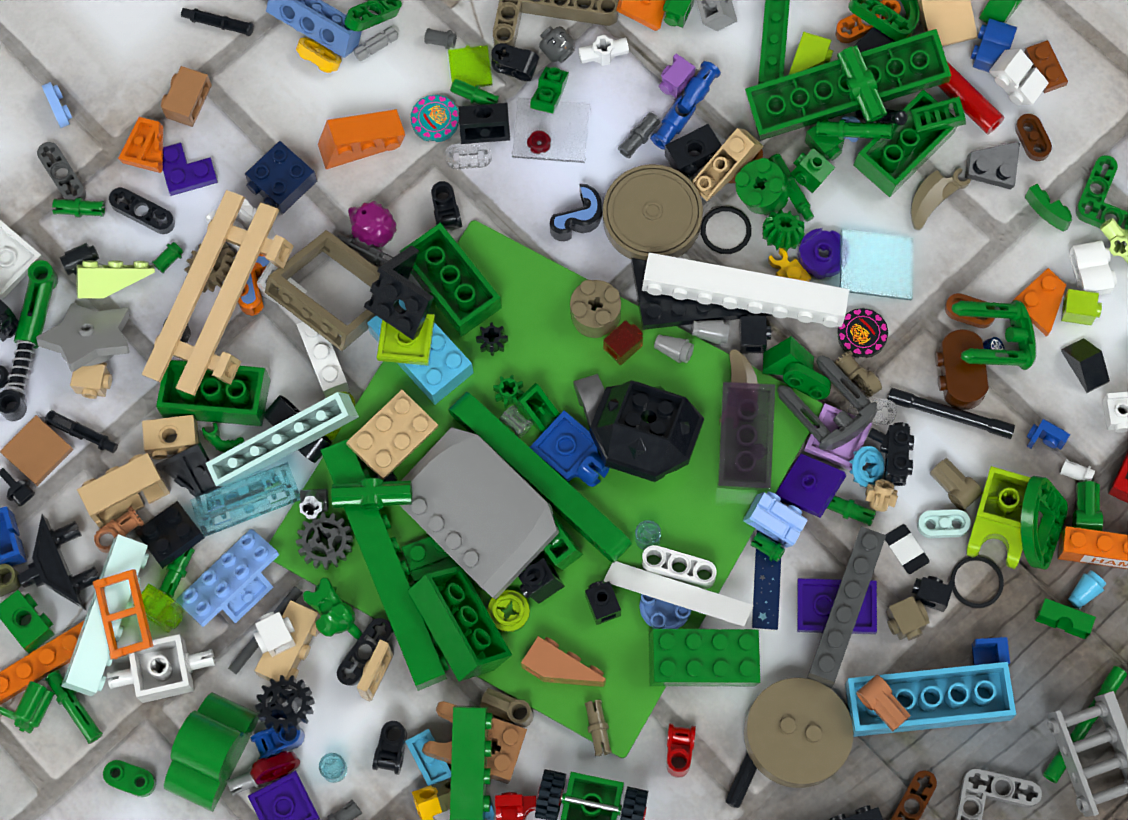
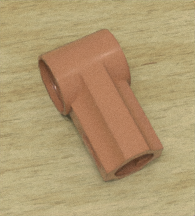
M875 675L856 694L860 701L869 710H874L893 732L911 715L892 695L893 692L886 681L879 675Z

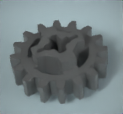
M321 512L320 519H311L312 522L310 524L303 521L305 530L297 531L302 539L296 540V544L302 547L298 552L300 556H305L304 561L306 564L313 561L315 569H318L320 564H323L325 570H328L330 563H333L337 568L339 567L337 560H347L344 553L352 552V548L348 543L354 542V539L348 535L351 532L350 527H343L345 525L343 518L336 521L334 513L331 514L330 518H326L325 513ZM323 526H332L334 528L328 529ZM314 530L315 532L313 534L312 539L308 540L310 534ZM320 533L328 540L329 549L322 543ZM341 542L340 548L335 552L337 544ZM321 553L327 555V557H320L315 554Z

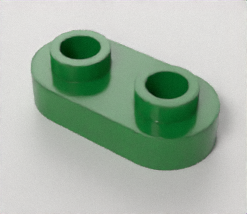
M790 363L785 367L783 380L790 387L816 400L825 399L829 396L832 384L827 377L800 363Z
M113 760L103 770L105 782L118 790L137 797H147L155 790V777L143 768L121 760ZM115 769H120V775L117 778H113L112 772ZM144 778L145 784L137 787V780Z

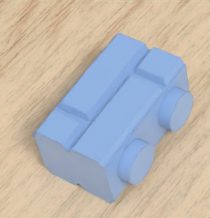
M767 491V493L757 494L743 521L774 541L782 543L784 547L793 546L807 522V518L802 516L803 512L793 505L787 507L780 502L781 498L773 492Z

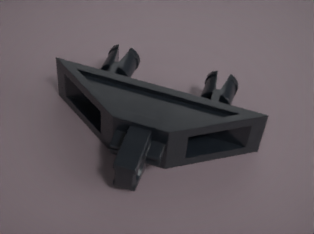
M42 514L32 556L33 563L28 565V570L17 575L18 580L24 588L36 584L37 587L46 585L49 589L85 610L79 595L80 590L93 585V581L100 578L98 575H95L98 571L93 566L91 569L73 576L70 574L60 550L63 543L82 536L78 530L79 527L76 521H73V523L54 531L51 529L47 518Z

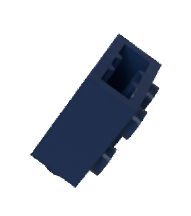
M281 141L274 145L245 173L248 189L255 195L259 193L265 198L263 200L265 204L278 208L282 215L317 182L315 171Z

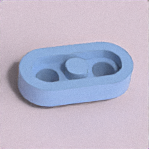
M51 82L42 85L60 128L70 125L69 119L72 118V115L67 105L62 106L60 103L63 95L58 85L53 86Z

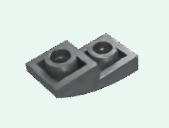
M598 374L573 381L580 406H583L589 430L605 391Z

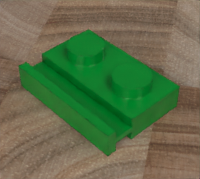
M431 536L401 547L415 584L426 574L459 566Z

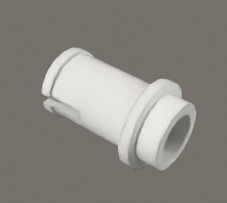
M1066 459L1060 474L1084 482L1092 480L1095 470H1092L1091 466L1087 468Z

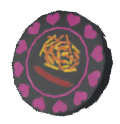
M865 308L854 309L845 315L842 327H838V342L845 352L852 351V357H873L880 353L886 345L888 337L887 323L881 315L873 310Z

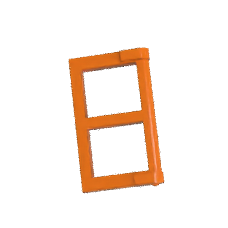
M136 569L93 581L110 651V659H118L119 657L154 647ZM129 580L135 607L109 614L104 587ZM137 614L143 641L118 649L111 622Z

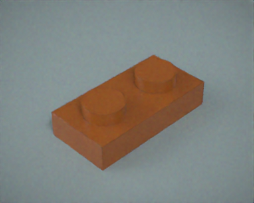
M1048 40L1025 49L1024 53L1033 63L1031 68H1037L1049 82L1043 90L1044 93L1067 85L1068 80Z

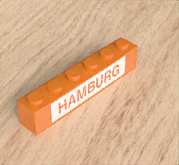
M1065 526L1059 537L1058 559L1128 569V535Z

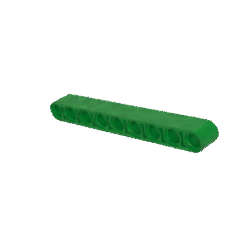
M465 392L448 409L451 416L468 432L480 436L551 505L555 512L609 561L615 563L632 545L630 539L470 393Z

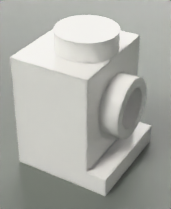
M1128 392L1107 393L1102 401L1107 430H1115L1117 433L1127 432ZM1124 409L1125 414H1121L1118 410Z

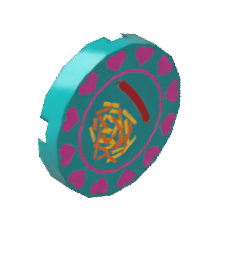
M428 95L420 99L413 106L410 114L411 125L415 134L424 141L443 142L451 138L458 128L459 112L456 105L450 99L441 95Z

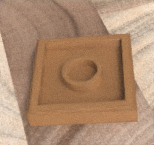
M35 415L4 446L0 453L38 486L73 451V448Z

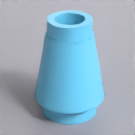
M1090 570L1087 574L1084 573L1068 601L1080 610L1082 606L1104 591L1103 587L1106 585V582L1098 574Z

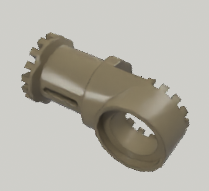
M851 350L845 352L844 355L842 354V358L838 357L834 363L853 383L857 381L862 391H866L864 392L865 395L867 394V396L871 397L882 390V385L876 375L871 371L867 372L864 367H860L852 357L853 353Z

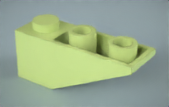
M93 260L82 261V265H77V297L105 298L155 273V268L153 265H149L148 261H134L133 265H123V261H108V265H98V261Z

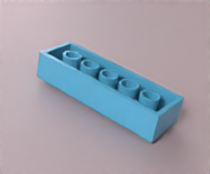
M1008 662L879 675L890 686L893 692L892 695L911 715L893 732L874 710H869L860 701L856 694L874 676L848 678L845 683L848 711L852 719L853 737L1011 721L1016 716Z

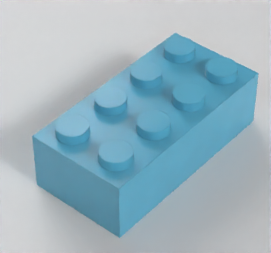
M399 300L400 306L403 309L407 310L405 307V303L402 300ZM375 316L367 322L370 334L379 343L382 319ZM435 322L429 365L397 363L434 405L474 373L469 359Z

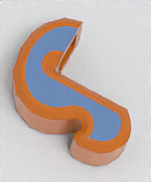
M259 254L243 289V293L238 300L242 312L250 316L259 314L264 308L257 281L270 261L261 254Z

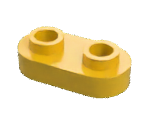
M303 37L299 39L296 51L301 58L311 61L321 71L326 73L338 70L341 63L340 56L311 38Z

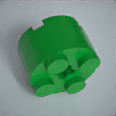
M766 158L754 160L746 164L735 177L736 192L751 212L770 215L771 212L778 213L780 209L782 210L786 206L789 193L791 192V185L786 175L776 163Z

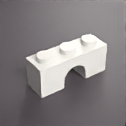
M304 322L296 324L325 398L336 392H350L332 344Z

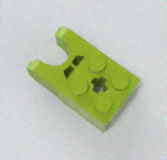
M990 467L968 543L967 556H978L984 542L990 539H998L1007 548L1005 564L1008 568H1017L1023 550L1021 541L1022 505L1027 484L1031 477ZM1006 497H1009L1014 505H1006L1002 500L1005 501Z

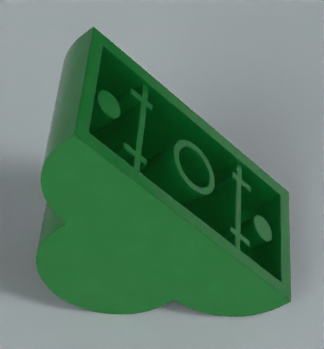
M211 692L204 699L198 711L194 710L188 715L174 740L170 755L172 762L165 777L164 789L213 812L227 785V780L230 779L259 721L257 716L259 713Z

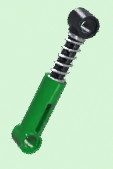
M44 260L33 262L28 269L29 282L14 338L17 350L14 351L15 358L12 359L13 366L10 368L11 375L8 376L9 383L5 385V390L0 392V413L9 421L20 420L27 411V406L24 402L25 379L28 378L27 371L31 370L29 363L32 362L33 348L39 347L36 337L43 332L52 291L58 284L56 272ZM48 273L46 278L38 279L41 274ZM10 402H16L12 409H6Z

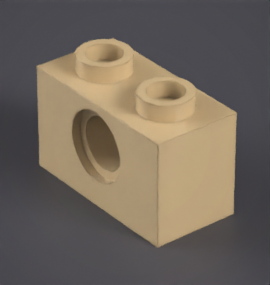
M194 415L142 421L144 451L152 459H165L167 455H175L199 443L198 422ZM169 435H177V438L174 442H165L166 438Z

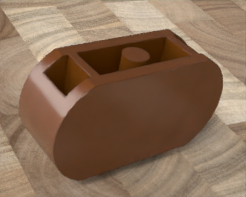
M965 329L949 333L942 341L939 351L935 353L936 366L941 369V376H938L939 391H943L944 400L950 406L961 410H969L978 406L989 389L986 365L968 364L961 359V353L969 348L984 349L982 338L973 331Z

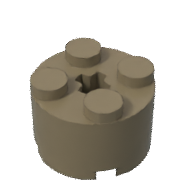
M584 280L574 290L570 300V314L578 332L590 338H599L602 335L613 332L617 328L621 319V298L619 291L611 284L601 280Z

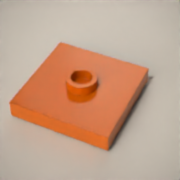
M619 0L616 11L657 31L661 28L665 12L663 7L666 0Z

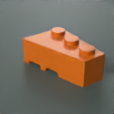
M397 109L329 119L326 121L318 147L327 170L381 152L395 150L400 147L405 137V132Z

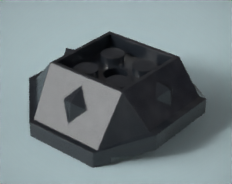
M630 380L621 385L606 387L589 433L606 467L656 482L664 478L665 475L689 464L703 426L704 417L686 397L665 391L661 386L652 387Z

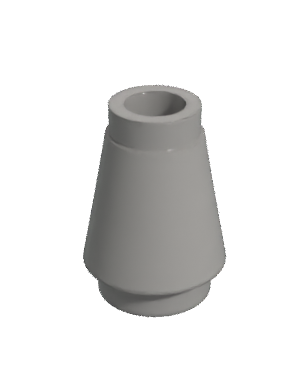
M724 320L693 321L691 336L720 345V343H727L730 325L729 323H724Z
M659 334L656 338L654 349L659 350L678 363H688L694 350V344L689 343L688 339Z

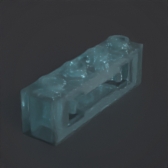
M286 462L190 499L196 520L204 537L297 502L300 500V492L289 464ZM276 493H285L286 497L272 503L267 498L271 495L272 499L275 500L277 499ZM226 512H229L231 519L215 524V517L220 515L222 519H226Z

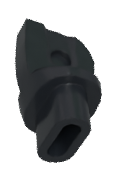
M4 468L0 470V476L10 486L7 492L8 500H14L18 506H22L35 495V492L29 487L30 482L28 480L16 482Z

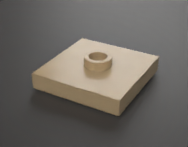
M379 640L371 659L367 661L357 686L361 697L368 701H372L393 658L389 643L383 640Z

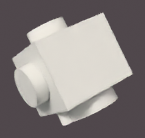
M274 612L267 613L259 619V622L255 623L257 629L252 632L262 653L268 651L274 657L296 646L290 634L295 630L289 618L283 619L280 612L275 614Z

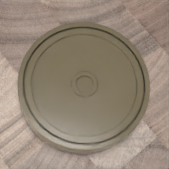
M649 164L634 167L621 174L611 184L603 202V226L606 236L619 253L631 260L635 258L647 261L649 253L678 258L692 247L701 230L703 206L697 188L684 174L668 166Z
M807 678L784 679L762 691L750 707L744 724L745 746L753 764L770 780L792 788L812 787L833 776L847 760L853 743L852 719L842 699L826 685Z

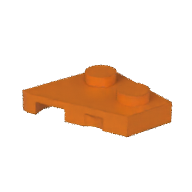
M1048 268L1013 300L1021 301L1025 305L1032 323L1046 337L1052 330L1066 284Z

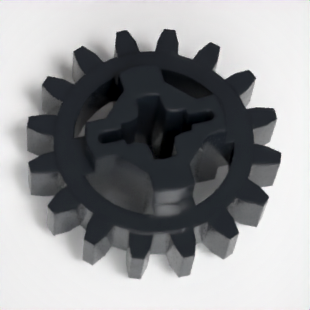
M280 675L279 682H275L271 678V686L263 685L261 688L264 694H257L256 696L260 702L255 705L257 712H260L257 715L261 722H264L268 730L273 727L274 731L278 734L281 728H284L287 734H290V727L293 726L295 729L300 730L299 723L301 721L306 724L309 722L306 714L314 713L312 707H310V705L315 704L313 697L310 696L312 694L310 688L305 687L306 684L302 679L296 683L293 675H291L288 681L285 680L283 675ZM284 702H287L288 705L285 706V707H283L282 704H283Z

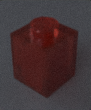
M625 320L603 340V349L621 366L643 346V333L635 324L630 325Z

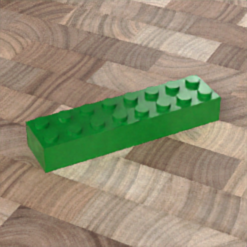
M937 29L860 52L867 69L871 70L878 86L877 91L882 103L922 91L923 89L948 83L951 79L950 69ZM839 59L745 89L746 98L760 141L816 124L817 121H823L826 118L829 120L860 110L857 99L854 100L848 88L847 77Z

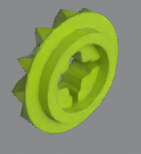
M505 590L497 599L492 598L490 600L487 611L497 629L502 632H514L522 628L529 619L530 609L526 598L522 594L513 590ZM512 601L513 611L516 614L510 615L507 621H505V614L500 609H507Z

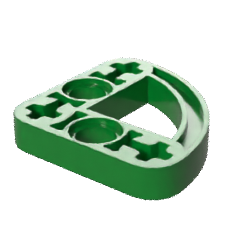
M850 0L848 8L853 14L895 41L911 37L919 20L920 10L917 0H900L906 12V19L882 4L881 0ZM875 14L882 15L886 19H880Z
M1032 476L1027 484L1021 513V541L1029 565L1033 568L1046 570L1051 563L1064 525L1068 505L1067 501L1050 480L1040 476ZM1040 511L1043 516L1038 528V513Z

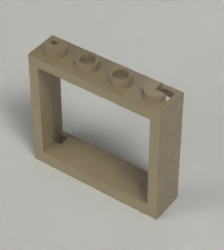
M325 230L286 262L284 269L279 267L268 276L265 293L339 350L343 351L368 330L367 322L376 315L366 309L349 325H346L287 280L321 252L326 253L370 287L372 283L378 280L380 273L377 272V266L371 264L357 251H354L338 237Z

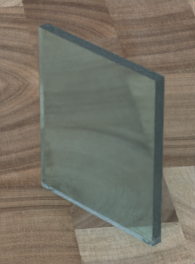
M842 229L840 232L839 287L849 289V293L911 301L913 299V238Z

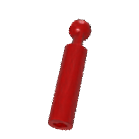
M947 62L951 73L950 82L938 85V87L950 99L960 97L963 111L987 135L992 133L1005 117Z

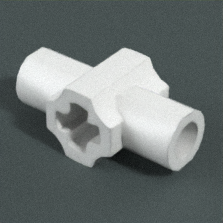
M606 35L597 37L593 45L578 48L581 63L594 61L605 66L609 65L615 56L628 54L629 47L626 37L613 40L606 37Z

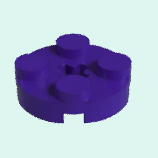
M823 228L808 232L803 237L797 252L802 267L819 280L839 274L847 263L849 252L848 244L842 235L833 230L830 232L822 231ZM818 249L822 251L828 250L827 258L819 256Z

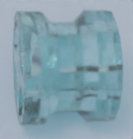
M650 520L639 523L635 530L637 546L645 550L649 546L659 545L661 540L659 525Z
M329 753L321 758L319 771L325 780L337 783L345 778L348 767L339 754Z

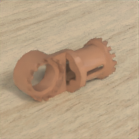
M131 506L128 507V511L116 520H110L109 523L100 528L96 535H94V542L101 552L109 553L111 545L102 546L100 544V538L104 534H111L114 538L118 534L126 537V534L137 526L142 527L144 525L141 518L138 517L139 515L136 514V511Z

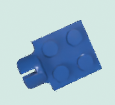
M565 411L530 446L538 456L568 483L574 477H578L588 486L594 487L601 482L598 476L601 475L605 478L610 469L604 465L589 431Z

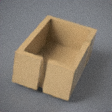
M148 453L135 455L129 460V463L121 467H112L105 472L104 476L98 479H89L82 484V487L77 489L90 517L99 528L105 526L112 519H118L128 511L130 506L135 511L145 507L138 494L143 491L149 504L170 494Z

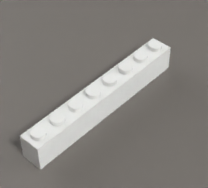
M654 253L648 254L642 291H647L652 295L663 294L678 300L691 299L706 305L711 303L718 304L727 309H745L754 314L767 313L777 318H794L803 323L816 322L831 328L842 327L849 296V289Z

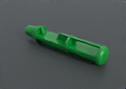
M780 154L772 155L768 160L776 163L790 182L791 192L789 193V198L796 211L802 214L806 222L812 220L814 215L810 210V203L807 201L795 178L790 174L791 172Z

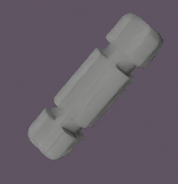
M390 26L383 30V34L380 32L365 41V45L361 44L354 48L353 51L357 59L362 61L368 57L369 53L372 55L387 46V42L392 43L397 40L398 34L396 30Z

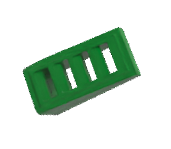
M960 97L911 109L917 134L966 125ZM949 109H954L956 117L951 118ZM939 111H944L945 120H941ZM934 112L937 122L932 123L929 113ZM921 114L925 115L927 125L922 126Z

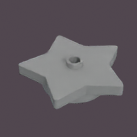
M72 303L61 324L36 337L38 346L61 353L71 372L76 371L82 366L103 363L114 355L128 354L130 352L129 346L121 332L130 317L127 307L94 311Z

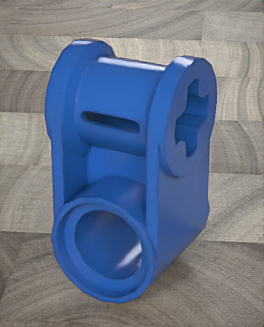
M272 727L269 730L265 729L252 735L250 739L251 742L256 744L260 754L259 759H268L282 751L288 752L301 746L304 742L305 734L300 727V730L296 729L297 735L295 739L286 741V731L284 728H281L278 734Z

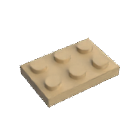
M401 390L346 442V445L384 480L439 425Z

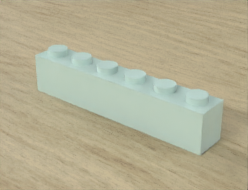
M336 392L206 462V465L216 486L229 487L355 420L359 416L349 394Z
M118 534L113 539L99 579L136 569V574L138 575L139 569H144L149 554L145 552L148 545ZM129 580L104 587L109 614L131 608L132 602H129L131 595ZM96 591L94 592L61 685L91 697L97 691L101 692L106 680V676H103L105 666H110L113 660L110 659L109 655L110 651ZM122 619L111 622L116 642L119 641L124 627L120 626Z

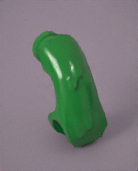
M212 423L214 431L210 433L206 432L204 427L202 428L204 438L220 452L225 453L245 442L243 437L235 440H222L219 437L220 431L216 423Z

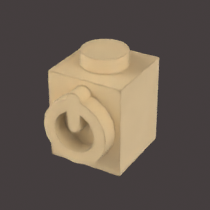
M107 363L82 366L74 371L70 383L74 392L90 399H96L97 396L105 397L107 389H110L112 385V374L106 368Z

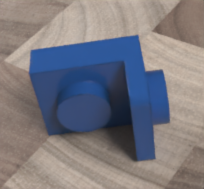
M1043 419L1039 426L1034 424L1029 431L1027 438L1031 440L1027 447L1032 449L1039 437L1043 439L1042 441L1045 445L1061 450L1071 434Z

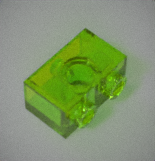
M148 583L141 593L147 620L169 633L172 628L178 627L182 621V613L184 611L174 599Z

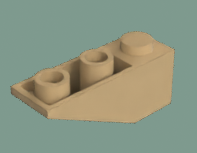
M737 128L693 179L692 183L697 188L699 194L706 201H709L746 164L752 161L763 148V145L747 130Z

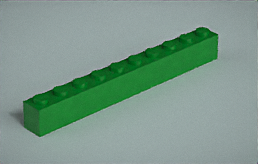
M349 439L321 449L334 484L360 483L363 479L371 478L367 467L361 468L359 463L361 459L346 445ZM344 507L417 691L446 680L445 671L449 670L444 655L438 657L435 649L438 644L432 633L428 632L425 621L408 592L414 584L409 585L406 576L410 575L405 560L399 561L396 554L401 551L396 538H390L387 529L391 528L386 513L380 515L379 510Z

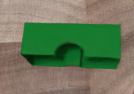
M1045 598L1040 604L1035 621L1053 628H1060L1065 630L1064 632L1086 639L1091 634L1096 617Z

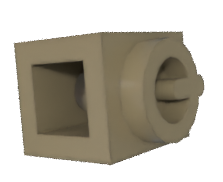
M913 596L889 606L886 611L889 618L887 621L888 627L893 635L897 634L899 640L907 637L908 641L921 636L923 634L922 630L930 623L924 605L920 600L915 601Z

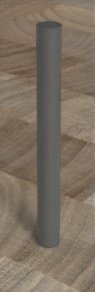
M294 586L275 609L274 614L280 612L282 616L290 600L295 602L303 592ZM255 637L250 640L228 669L234 674L241 670L259 647Z

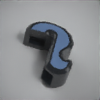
M579 184L583 207L552 215L550 219V234L555 240L568 241L572 238L571 230L579 233H588L599 226L602 220V204L599 193L595 188L588 184Z

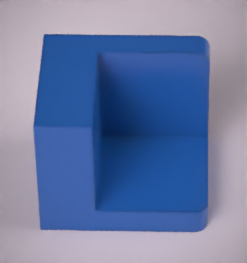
M1007 637L975 639L971 644L974 665L1008 662L1009 666L1010 656Z

